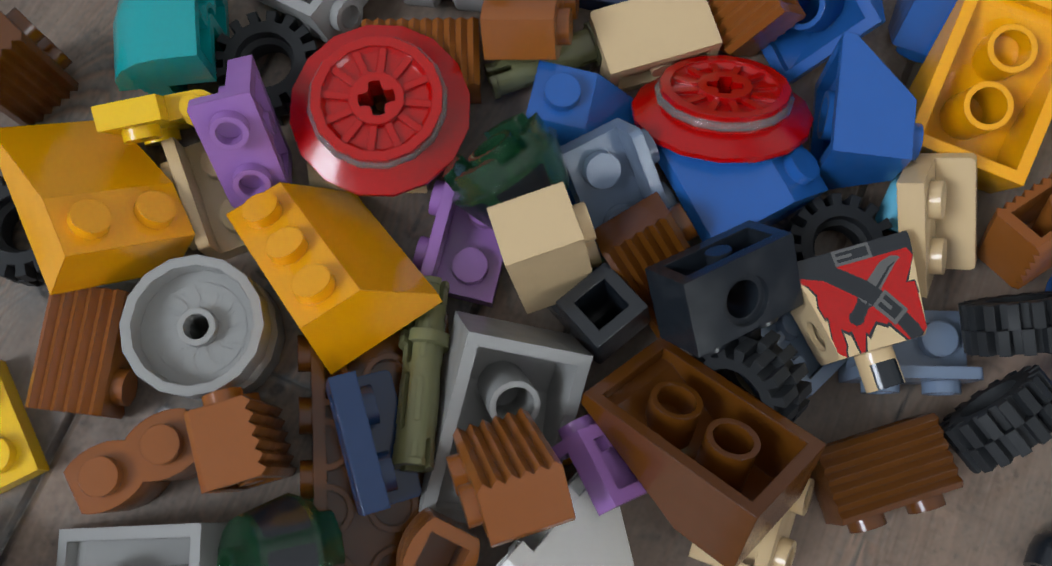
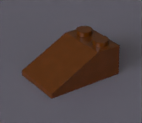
M660 337L583 393L581 401L584 408L673 528L723 566H739L800 498L827 445L693 356Z

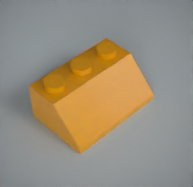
M279 182L266 191L253 195L244 204L226 214L271 286L330 374L335 373L442 302L437 291L360 198L351 192Z

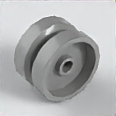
M198 254L169 259L144 274L127 296L119 322L122 352L139 378L160 392L202 401L201 397L205 394L225 388L242 387L243 393L247 394L262 386L279 364L285 341L282 313L270 293L225 260Z

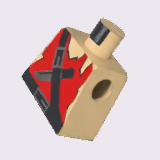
M907 230L797 261L804 304L790 312L816 360L823 366L854 357L866 393L905 383L892 345L926 335L927 330L916 267Z

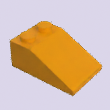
M957 0L909 88V91L917 99L915 123H921L924 129L920 153H974L977 156V189L990 194L1024 186L1052 119V0Z
M94 120L0 127V169L50 295L142 278L144 274L167 260L185 255L196 234L173 182L137 143L124 144L121 135L98 133Z

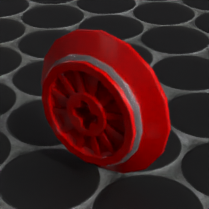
M365 25L334 36L307 59L292 88L289 123L301 156L326 182L358 196L395 197L428 185L455 161L469 131L470 93L458 63L434 39L404 26ZM377 95H384L387 101L384 107L385 113L381 115H373L370 108L373 106V97Z
M728 55L698 56L680 60L666 68L662 76L642 86L631 104L634 124L640 129H646L656 144L682 156L716 163H756L787 155L807 141L814 120L806 101L792 91L787 79L772 67L754 60Z

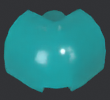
M119 0L113 22L115 83L119 91L142 89L144 92H148L149 95L155 93L164 96L187 91V84L217 81L215 51L223 52L216 40L221 32L230 37L228 0Z

